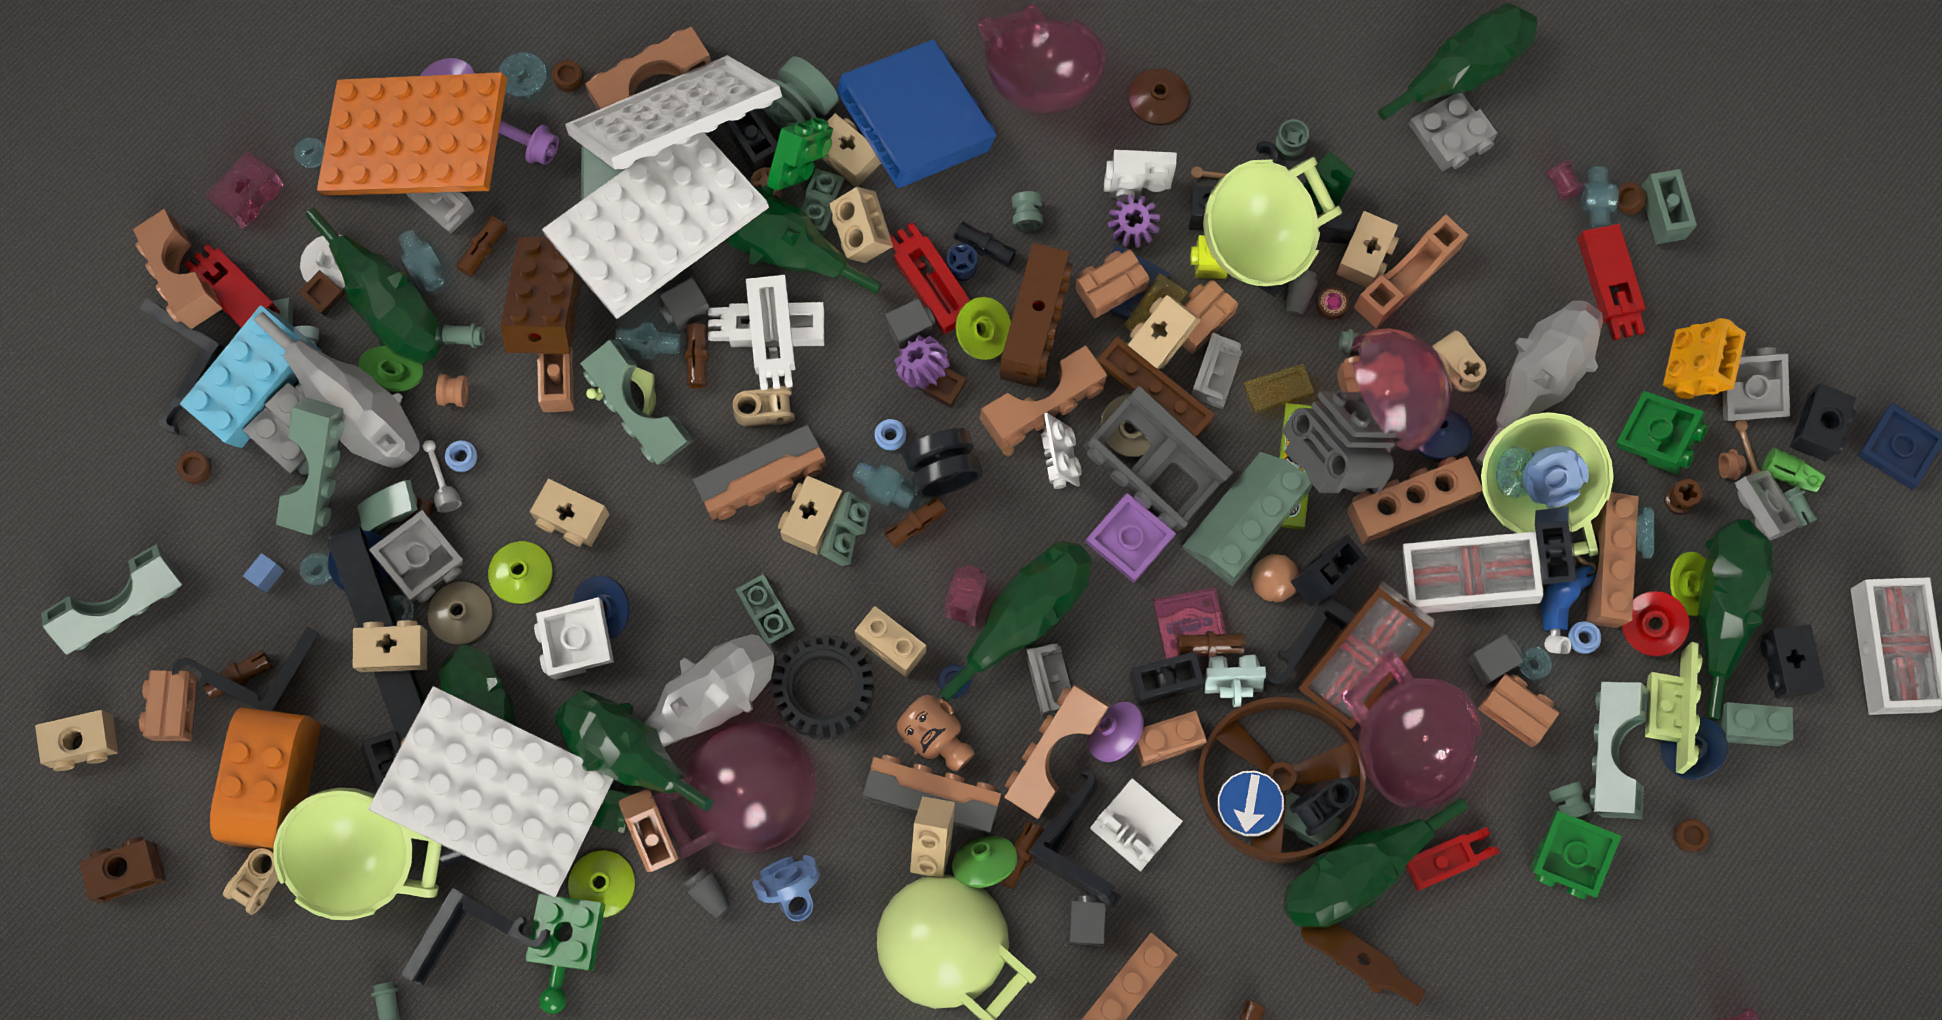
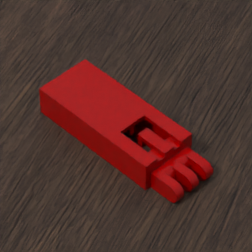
M912 222L907 225L908 231L912 235L911 237H908L902 228L896 231L901 243L898 244L893 235H890L893 244L891 249L895 253L894 263L922 305L929 307L934 316L935 324L944 336L956 329L958 314L970 299L927 236L923 237ZM922 255L926 257L934 269V272L925 274V277L920 273V271L926 268L925 263L919 258Z
M1620 224L1582 231L1577 238L1598 309L1602 312L1603 323L1607 322L1612 340L1621 339L1619 327H1621L1625 338L1632 337L1633 329L1631 325H1633L1637 336L1643 335L1645 327L1641 313L1646 307ZM1609 286L1619 287L1620 292H1617L1614 296L1615 299H1618L1620 305H1614Z
M207 243L203 247L204 251L209 255L207 258H204L197 252L193 256L200 264L195 266L189 260L184 263L190 270L189 273L196 272L213 288L223 310L241 328L260 305L278 314L281 312L219 248L214 250ZM222 270L226 275L223 276L219 271ZM214 277L216 280H220L217 283H214L211 280V278Z

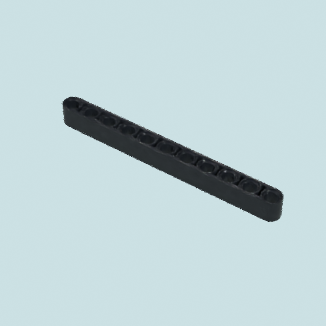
M357 525L328 536V543L358 628H363V623L382 622L384 627L397 626L393 610L374 557L369 551L370 546L362 527ZM391 639L389 645H384V649L390 652V648L397 646V643ZM414 670L374 672L401 746L402 739L407 736L425 702ZM443 845L441 847L440 860L445 868L469 859Z

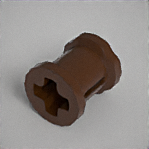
M1687 478L1677 482L1674 487L1669 489L1664 498L1665 506L1668 510L1675 514H1685L1693 505L1698 504L1703 494L1698 482Z

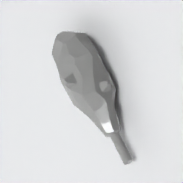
M1571 301L1556 313L1539 321L1528 339H1517L1515 345L1519 353L1506 380L1505 396L1496 419L1498 428L1476 458L1478 464L1483 466L1484 457L1490 444L1503 429L1516 420L1531 414H1539L1563 401L1586 372L1596 371L1598 365L1595 355L1603 324L1602 312L1586 301Z
M263 311L254 319L285 350L284 359L300 381L305 397L343 408L342 420L345 423V427L339 440L352 453L390 468H397L407 463L419 451L418 438L400 405L403 398L400 393L391 395L387 390L378 385L370 375L356 365L331 358L303 340H292Z
M751 634L713 647L698 663L683 658L680 661L681 675L665 685L656 710L644 723L657 729L661 743L665 747L684 738L717 727L743 711L749 713L753 710L752 702L771 680L774 666L773 648L760 636Z

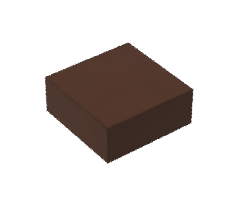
M321 270L298 292L323 315L345 294Z
M945 368L946 376L939 377L936 380L937 386L929 383L927 389L924 390V394L951 408L965 386L967 378Z

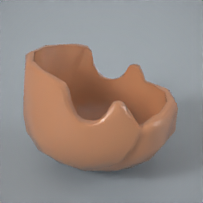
M1270 554L1261 558L1254 565L1251 581L1255 592L1264 600L1283 602L1298 592L1290 581L1300 571L1297 564L1288 556Z

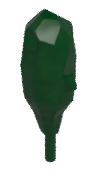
M1510 3L1483 13L1453 37L1446 39L1445 43L1435 53L1431 62L1408 85V91L1378 110L1379 117L1385 121L1413 101L1421 103L1445 95L1467 93L1487 83L1494 77L1501 75L1532 47L1537 28V17Z
M766 185L754 187L767 201L769 208L725 239L730 246L750 255L749 264L756 266L763 261L790 271H808L832 278L842 275L874 294L879 292L882 283L847 265V258L820 234L806 213L776 196L774 189Z
M316 208L307 211L306 217L329 243L334 261L344 279L347 302L378 338L380 346H386L395 355L418 364H423L434 358L442 344L441 328L437 319L422 299L417 287L407 279L405 272L399 271L386 258L367 250L348 236H339Z
M1735 519L1719 528L1714 538L1708 540L1705 546L1710 551L1700 578L1698 619L1704 638L1707 672L1713 676L1707 718L1711 720H1720L1726 681L1730 678L1754 629L1763 624L1761 614L1765 607L1770 580L1774 573L1772 564L1773 543L1748 519Z
M1065 541L1055 542L1036 559L1020 569L1005 589L990 604L985 627L967 655L968 663L939 692V695L948 702L977 672L983 673L1016 651L1032 646L1034 642L1056 625L1066 612L1072 609L1089 583L1092 557L1083 546Z
M464 644L450 652L438 672L442 691L518 727L513 701L491 657Z
M580 690L559 706L555 723L569 752L583 760L582 767L585 771L598 770L624 785L642 786L666 794L677 792L702 810H710L713 800L684 781V773L666 753L657 729L646 725L632 716L633 705L630 703L619 704L595 693Z
M1459 798L1426 821L1417 819L1388 829L1361 832L1345 843L1330 848L1323 856L1316 858L1315 864L1287 886L1284 896V912L1296 927H1329L1354 915L1365 906L1371 908L1375 905L1377 898L1394 886L1409 861L1434 837V831L1469 809L1467 803L1463 798Z

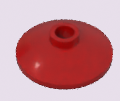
M1658 591L1647 592L1633 599L1632 621L1623 625L1622 629L1626 640L1634 649L1646 655L1662 656L1675 651L1683 644L1689 632V617L1683 604L1672 595ZM1653 617H1658L1662 620V627L1658 630L1650 627V620Z

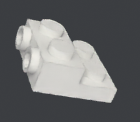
M1114 150L1113 161H1107L1104 192H1109V198L1128 202V195H1133L1134 199H1139L1142 188H1147L1153 192L1171 189L1177 153Z
M599 597L536 613L538 623L534 625V630L538 642L542 643L543 654L540 655V663L543 672L547 676L557 680L585 673L586 669L614 662L603 602Z

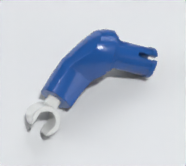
M1583 565L1577 569L1576 581L1552 583L1545 592L1541 602L1543 629L1546 632H1551V635L1545 640V648L1551 653L1568 654L1571 650L1570 639L1560 636V631L1568 629L1569 607L1579 597L1581 589L1594 583L1597 573L1587 577V574L1595 570L1590 565Z

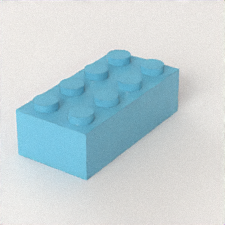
M262 305L258 307L180 403L181 406L224 443L243 448L250 439L243 432V429L266 408L265 404L287 383L293 386L298 381L290 365L284 359L285 350L254 319L263 311L292 340H303L317 350L322 351L278 313Z

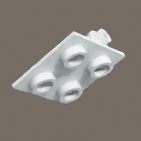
M1044 413L1046 426L1041 434L1045 450L1044 454L1046 457H1052L1046 460V465L1051 466L1047 467L1049 482L1053 484L1054 489L1066 487L1067 481L1078 487L1080 486L1078 476L1082 472L1079 460L1075 457L1073 446L1076 445L1075 434L1071 427L1052 415Z
M1131 779L1111 804L1099 815L1090 829L1141 872L1183 821L1134 779Z

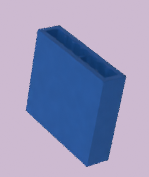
M934 39L841 75L836 92L897 189L988 152L996 137L993 125L990 121L986 120L979 109L978 102L974 97H971L963 84L961 76L954 71L948 62L946 53L939 48Z

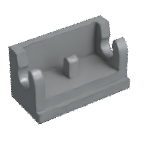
M461 192L406 193L412 201L450 234L475 211L469 199Z
M1212 333L1191 396L1202 403L1223 409L1243 352L1240 350V343Z
M1058 643L1026 651V660L1042 718L1047 717L1049 714L1051 716L1056 715L1061 707L1056 703L1066 686L1071 689L1062 650Z

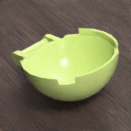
M1311 157L1289 170L1285 166L1273 163V159L1251 160L1238 165L1218 181L1211 191L1205 206L1203 228L1210 253L1219 266L1229 275L1247 284L1273 286L1292 281L1309 268L1319 250H1316L1320 236L1318 227L1342 213L1339 205H1334L1315 167L1318 164L1315 157ZM1303 172L1324 213L1318 216L1310 194L1296 177Z
M1548 412L1531 414L1514 421L1494 438L1484 457L1481 480L1483 494L1489 509L1503 526L1516 533L1536 532L1534 524L1535 511L1551 508L1547 507L1546 504H1537L1532 501L1523 487V472L1527 463L1532 459L1533 452L1545 447H1570L1581 455L1588 466L1589 479L1587 484L1584 482L1578 490L1580 495L1575 500L1555 508L1569 507L1572 532L1582 528L1585 541L1574 543L1575 556L1589 553V556L1598 555L1591 520L1599 514L1606 500L1609 501L1614 478L1612 460L1606 445L1591 427L1568 415Z
M334 788L318 792L304 799L287 814L278 829L274 842V865L280 883H286L290 891L296 896L295 902L315 915L332 920H353L375 914L377 909L390 902L397 893L425 898L436 897L439 886L435 883L442 845L369 811L368 808L375 794L356 788ZM411 838L428 841L422 881L407 879L412 863Z
M944 874L943 878L926 876L906 885L891 899L883 911L877 929L879 963L886 978L893 987L914 1003L934 1009L958 1007L963 1004L980 1020H995L1027 982L1031 984L1036 979V976L1008 952V926L998 903L985 889L968 887L958 881L954 875ZM1006 962L1017 974L984 1011L973 1000L994 983Z

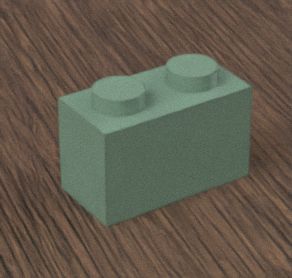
M1676 169L1650 174L1641 187L1647 193L1645 210L1655 244L1685 240L1697 226L1681 170Z
M1726 702L1722 705L1720 720H1714L1723 730L1727 741L1730 743L1781 746L1793 740L1792 707Z

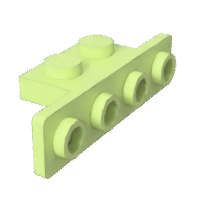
M1691 642L1681 652L1680 677L1651 672L1647 679L1649 693L1645 737L1677 743L1676 773L1684 774L1696 764L1699 755V748L1695 745V734L1698 732L1700 717L1696 715V704L1701 695V686L1697 684V673H1699L1702 666V655L1698 654L1699 644Z

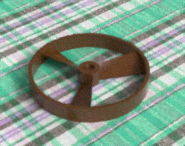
M1272 697L1256 700L1228 714L1219 722L1208 737L1200 757L1198 772L1201 803L1208 820L1216 832L1228 844L1243 854L1272 863L1305 861L1327 852L1340 842L1350 831L1357 819L1363 802L1366 783L1362 754L1355 739L1345 725L1320 706L1289 697ZM1267 709L1297 710L1312 715L1328 724L1341 736L1345 743L1293 766L1285 762L1273 763L1238 723V720L1249 714ZM1216 740L1266 775H1269L1279 785L1284 796V811L1280 822L1270 832L1260 836H1253L1250 845L1236 838L1220 823L1206 797L1204 789L1205 764ZM1359 776L1357 803L1347 822L1336 834L1315 847L1297 852L1281 853L1286 795L1293 792L1296 785L1316 783L1327 779Z

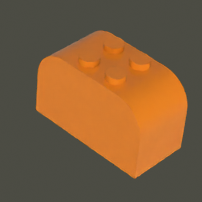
M243 707L234 713L228 727L211 805L210 830L215 840L229 846L251 849L265 848L274 851V842L280 825L287 814L307 798L322 726L321 723L307 715Z

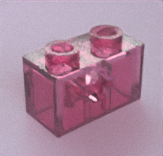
M247 151L210 190L206 197L218 211L243 229L248 223L253 222L257 218L261 208L269 200L274 199L279 194L280 188L284 184L275 171Z
M966 565L965 568L956 567L944 602L946 618L975 627L987 593L988 576L983 575V570L970 565Z

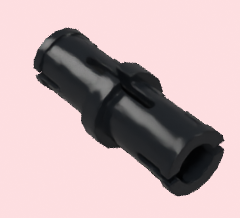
M964 221L960 223L954 234V239L972 246L980 256L986 255L1005 267L1012 263L1017 252L1016 249L999 242L994 238L993 234L979 231Z

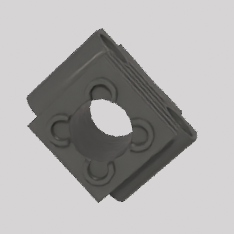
M1320 391L1317 397L1321 401H1314L1311 405L1312 408H1298L1291 414L1282 430L1283 434L1290 441L1284 452L1293 462L1299 464L1306 471L1310 482L1319 493H1340L1343 488L1352 492H1365L1367 488H1372L1375 493L1382 491L1393 472L1394 466L1393 458L1385 448H1393L1395 442L1392 438H1399L1402 432L1393 424V419L1374 403L1375 400L1371 395L1363 391Z

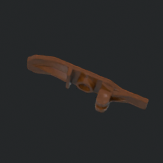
M1337 923L1329 927L1302 928L1301 935L1305 944L1322 951L1334 959L1338 966L1343 965L1367 981L1369 988L1373 992L1381 993L1383 988L1400 994L1416 1006H1418L1427 991L1399 973L1392 959ZM1358 958L1365 959L1368 965L1360 964Z

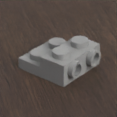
M1463 93L1448 97L1410 119L1408 124L1442 172L1450 167L1454 169L1459 168L1469 160V156L1476 152L1480 155L1488 151L1494 145L1493 140L1497 135V131L1481 109L1475 111Z
M1776 347L1756 348V354L1745 355V349H1742L1734 389L1722 391L1723 420L1736 421L1790 416L1787 353H1776Z
M287 383L265 404L266 408L243 429V432L292 476L307 460L299 445L288 437L292 407L306 397L301 385L298 384L293 387Z
M1769 470L1745 476L1735 482L1739 500L1745 508L1751 510L1755 517L1756 527L1769 540L1779 538L1802 525Z
M423 510L369 549L370 553L391 577V580L411 604L416 600L420 603L425 602L435 594L436 591L433 588L442 580L449 583L462 573L459 567L463 565V559Z

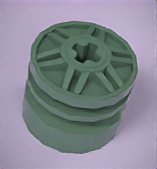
M793 56L777 72L779 80L771 79L772 82L779 85L782 97L774 100L770 106L762 109L777 126L784 128L794 125L796 122H804L814 117L817 118L816 116H825L838 102V94L832 84L818 69L802 58Z

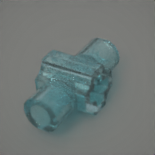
M1593 167L1588 170V184H1585L1582 188L1581 208L1583 212H1590L1591 229L1611 225V213H1614L1617 209L1619 191L1616 185H1609L1608 168Z
M414 230L401 234L398 237V243L403 249L404 254L400 255L414 281L419 278L426 291H434L444 284V279L437 268L442 265L428 241L422 243L417 232Z
M643 322L641 326L635 329L617 327L615 340H618L624 349L638 350L642 358L654 359L659 353L678 355L680 351V334L659 332L652 323Z
M861 461L852 476L853 480L867 487L865 494L880 505L888 507L890 502H893L901 508L908 510L916 497L915 491L902 484L904 477L888 466L880 465L877 470Z

